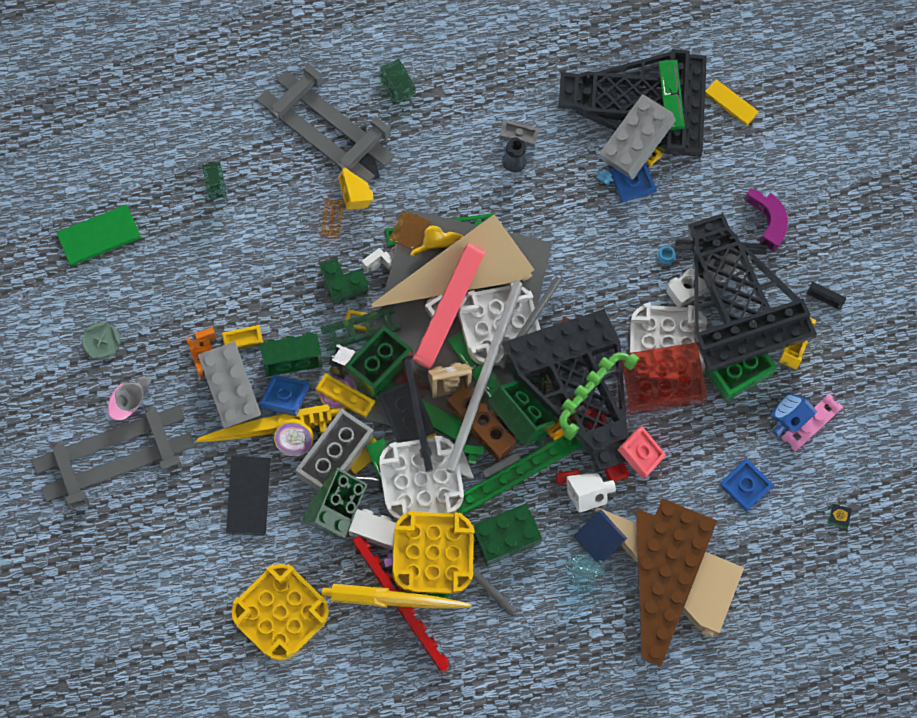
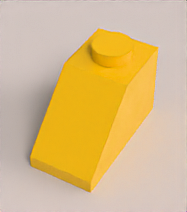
M342 169L338 180L346 210L368 208L373 200V192L369 189L368 183L348 169Z

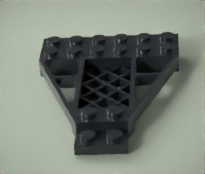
M672 49L668 53L597 72L588 71L580 74L561 72L558 108L576 110L577 114L616 131L620 125L607 119H625L630 112L628 110L631 107L633 108L642 96L637 90L638 86H645L648 90L643 95L647 96L651 93L656 98L654 101L656 103L660 102L663 105L662 95L660 96L655 91L657 87L661 88L660 77L644 76V66L659 61L677 60L685 128L669 130L666 133V145L659 143L656 149L665 154L702 157L707 55L690 54L689 50ZM639 67L641 68L640 76L616 74ZM608 83L611 87L605 91L600 85ZM624 84L627 85L629 89L623 92L618 86ZM596 89L601 93V95L597 98ZM613 90L620 95L615 100L609 95ZM632 91L638 96L633 102L627 97ZM604 97L610 102L605 108L599 102ZM622 99L629 104L624 109L617 104Z
M723 213L688 224V230L694 241V341L708 373L816 338L817 333L810 320L811 314L804 299H800L740 242L738 236L730 229ZM730 253L738 256L736 262L726 259L727 255ZM715 259L721 263L716 268L709 265V261ZM749 260L771 281L759 284ZM723 263L733 267L731 273L721 270ZM735 269L745 272L743 279L733 275ZM709 271H712V272L715 273L713 279H712V277H711ZM698 273L702 274L713 298L712 301L703 304L698 303ZM718 274L728 278L726 284L715 281ZM730 280L741 283L738 290L728 286ZM743 285L753 288L751 295L740 291ZM777 286L793 302L770 308L763 290ZM716 287L723 289L720 295ZM725 290L735 294L733 301L723 297ZM738 296L748 300L745 306L735 302ZM750 301L760 305L758 311L748 308ZM723 303L730 305L728 312ZM716 307L724 324L699 332L698 312ZM732 307L743 311L740 317L730 313ZM745 312L751 314L750 316L743 318Z
M605 309L502 343V347L509 360L508 367L515 381L518 380L558 420L562 413L549 399L559 397L562 405L567 399L573 401L576 395L568 394L566 388L569 386L577 389L579 385L583 384L584 380L586 381L588 370L590 373L592 371L595 373L599 371L593 356L611 349H615V353L621 352L620 340ZM622 360L616 362V371L606 374L600 383L593 388L589 394L588 401L580 403V405L585 407L583 413L575 411L567 419L569 425L574 423L579 427L575 437L579 440L582 448L590 455L598 472L628 462L618 451L628 438ZM573 363L571 368L565 366L567 364ZM576 364L585 367L584 374L574 370ZM559 369L569 373L567 379L558 375ZM547 372L555 392L543 395L527 378ZM571 375L581 378L579 385L569 381ZM617 377L619 409L605 383V380ZM596 387L600 394L594 392ZM592 397L602 401L600 407L590 403ZM604 404L608 411L602 409ZM588 408L597 412L595 419L585 415ZM600 413L610 418L608 424L598 420ZM583 420L593 423L591 430L583 427Z

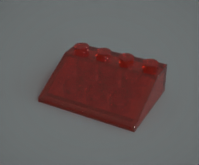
M697 342L626 353L628 355L634 353L640 358L632 370L624 366L625 361L621 360L630 415L705 404L707 402Z

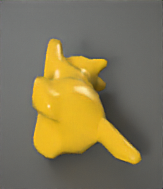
M429 226L424 232L425 237L422 246L414 249L410 255L415 256L428 249L448 248L461 239L463 235L455 232L444 233L440 227Z

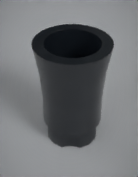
M519 137L511 138L506 145V150L502 157L504 168L510 172H519L527 164L526 145L524 140H520Z

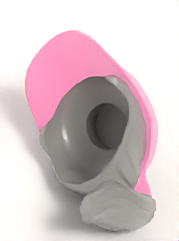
M150 376L139 377L134 383L120 384L113 391L108 404L110 418L114 420L126 419L138 408L143 399V387H147L151 382Z

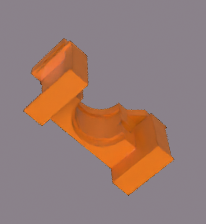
M213 326L195 333L196 340L191 341L190 337H186L200 380L204 379V371L200 360H197L199 359L198 354L212 350L210 341L216 339Z

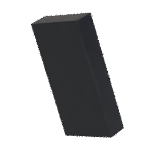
M813 281L806 292L807 295L838 310H841L847 299Z

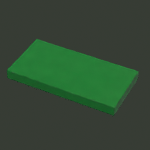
M127 204L56 232L70 266L141 238Z

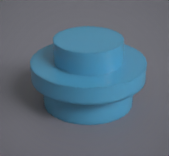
M605 169L602 172L597 171V179L606 185L613 182L611 173Z
M664 246L658 250L657 259L660 263L668 265L674 262L676 253L673 248Z

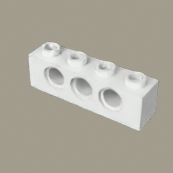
M731 253L726 257V259L736 262L738 259L736 255ZM712 259L708 264L714 267V265H720L721 262ZM723 263L721 270L731 273L733 267ZM693 268L683 273L684 276L679 279L676 277L668 283L666 292L677 307H683L694 300ZM735 269L733 275L739 272L740 270ZM709 271V272H710V275H711V277H712V279H713L715 273L712 272V271ZM698 273V297L709 291L705 280L699 277L701 273ZM718 274L715 281L721 283L728 278ZM684 284H689L692 288L687 289L684 287Z

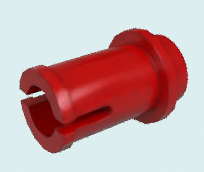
M559 470V472L555 473L556 483L563 486L564 483H567V476L580 475V470L564 472Z

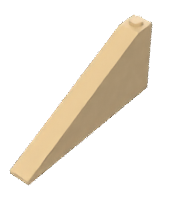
M494 214L370 305L373 308L443 295L467 243L485 250V254L468 290L520 280L525 282L533 276L531 272L534 271V268Z
M596 507L593 515L598 510H602L628 538L621 546L638 563L636 523ZM707 552L704 554L682 612L699 630H702L701 633L708 637H713L714 635L717 637L744 567Z

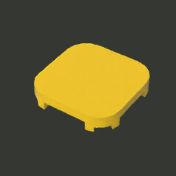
M409 511L402 515L395 524L393 535L392 573L397 586L404 591L412 593L454 594L466 589L472 581L474 574L473 542L475 532L469 519L457 512L431 513Z
M272 564L266 568V571L239 598L237 597L234 600L231 613L236 626L267 657L276 661H284L294 656L325 625L328 620L329 610L325 598L299 575L295 568L289 564Z

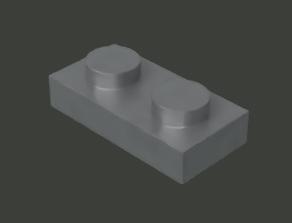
M504 119L499 138L510 141L511 138L519 137L520 140H524L525 145L535 147L539 128Z

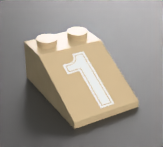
M454 363L450 367L445 368L437 366L428 371L432 398L453 395L463 386L471 389L472 370L467 364Z

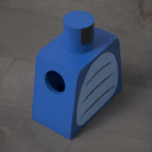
M787 392L771 413V417L776 423L770 430L777 437L784 430L795 433L817 411L807 399Z

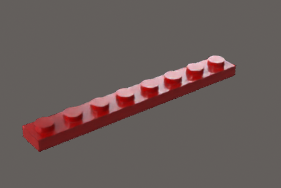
M360 536L354 538V547L382 588H389V591L402 592L399 587L395 589L391 583L393 578L389 572L386 571L384 573L380 567L382 562L378 556L371 554L369 551L371 546L367 540H362ZM395 606L440 673L444 674L449 670L448 664L450 663L444 653H439L437 650L438 644L432 636L428 637L425 632L427 628L421 620L417 621L414 616L416 612L413 607Z

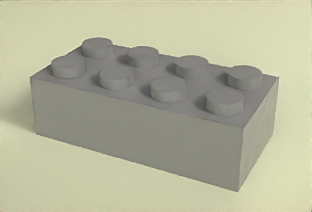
M642 94L599 153L602 160L633 180L676 121L673 113Z
M236 342L198 354L224 428L261 415Z
M341 408L295 470L296 476L319 491L336 467L348 473L351 466L366 448V445L374 437V430Z

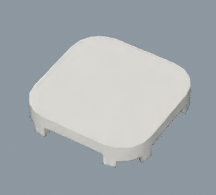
M510 283L509 286L478 292L470 291L466 294L460 305L458 317L467 351L471 359L477 364L484 365L513 283ZM524 287L521 288L502 343L517 336L535 309L532 300L533 295L531 291ZM538 318L527 334L541 330ZM502 343L494 365H497L504 355Z
M646 303L636 309L632 314L630 322L629 355L634 353L640 358L632 369L635 374L646 379L689 381L698 378L703 373L706 366L694 341V306H651V303ZM699 311V332L706 330L707 319Z
M443 436L427 439L428 447H431L432 451L431 461L433 471L428 473L425 471L423 458L420 457L419 449L421 447L419 440L402 443L394 442L383 450L380 456L381 478L385 504L388 513L393 518L398 520L409 511L455 513L460 508L464 498V490L459 462L454 474L445 470L454 447L450 440L443 438Z

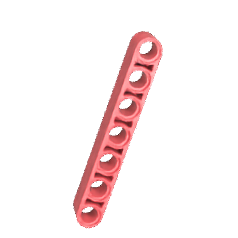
M467 243L412 362L429 370L431 369L481 263L485 250Z

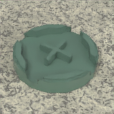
M103 322L91 325L82 336L84 351L88 356L97 360H104L114 356L119 350L121 343L120 335L116 328Z

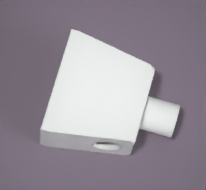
M597 473L567 476V493L578 512L605 505L607 503V493L616 491L613 480L603 482Z

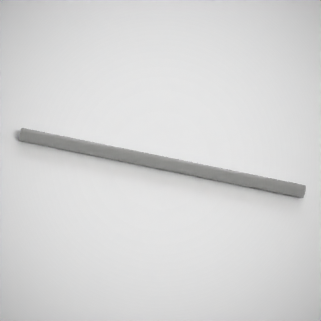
M514 281L446 466L445 470L449 473L454 474L520 294L523 285L520 281Z

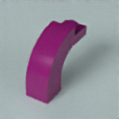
M750 188L744 201L760 210L768 221V228L762 235L759 243L767 244L770 250L776 252L787 231L788 218L786 210L780 200L771 192L766 198L760 191Z

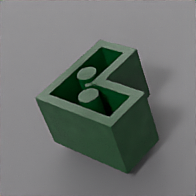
M337 258L319 264L321 276L333 305L369 292L368 283L362 268L343 274Z

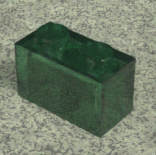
M400 59L380 67L378 78L382 85H386V92L390 100L394 99L395 103L398 104L416 96V87Z
M211 161L202 165L209 200L228 197L221 163Z

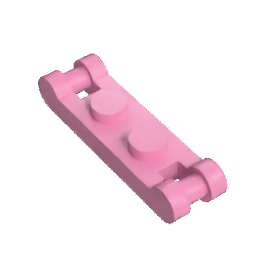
M830 393L814 407L817 413L797 432L792 433L788 431L782 436L781 439L784 442H788L794 452L843 408L840 403L837 404L833 400L834 397ZM826 405L832 409L830 412L824 408ZM794 434L800 438L798 441L793 437Z

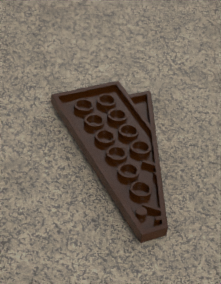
M663 498L655 515L640 509L636 511L641 660L658 667L662 666L717 523L715 519Z

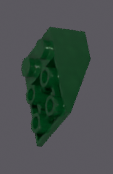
M336 467L310 501L302 521L330 536L345 538L368 484Z

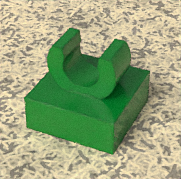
M465 445L464 453H470L468 463L476 464L477 454L483 455L484 447Z

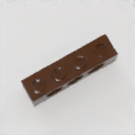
M463 386L447 399V407L461 422H463L467 411L465 407L469 406L474 392L466 386ZM480 402L470 432L494 459L499 462L515 449L516 437L511 431H506L498 417L494 418L485 403ZM486 420L488 424L480 425L478 421ZM498 434L501 438L493 439L491 435Z

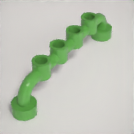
M619 352L612 355L609 359L604 357L598 364L600 370L597 373L592 371L586 378V381H588L585 387L579 385L574 392L576 397L573 401L567 399L561 407L564 411L559 418V423L565 431L563 436L571 440L576 435L579 427L574 423L569 425L567 423L568 417L576 411L580 403L588 397L593 388L613 368L614 364L619 360L625 361L624 366L632 370L640 359L634 353L628 355Z

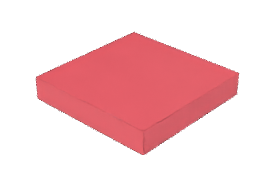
M643 426L638 427L618 449L642 479L646 478L666 456Z

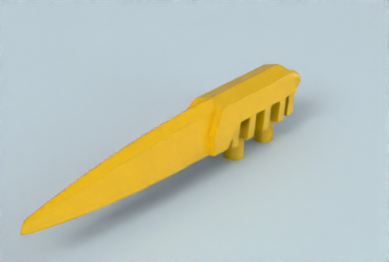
M326 404L300 409L297 416L283 413L267 416L209 433L197 438L196 442L225 441L274 434L277 427L283 421L289 419L301 420L311 429L319 426L320 434L322 435L327 429V424L330 425L332 417H336L340 408L330 410L329 405Z
M333 584L332 588L322 589V596H331L332 602L371 605L387 608V605L444 609L469 608L472 606L469 603L452 599L389 591V588Z

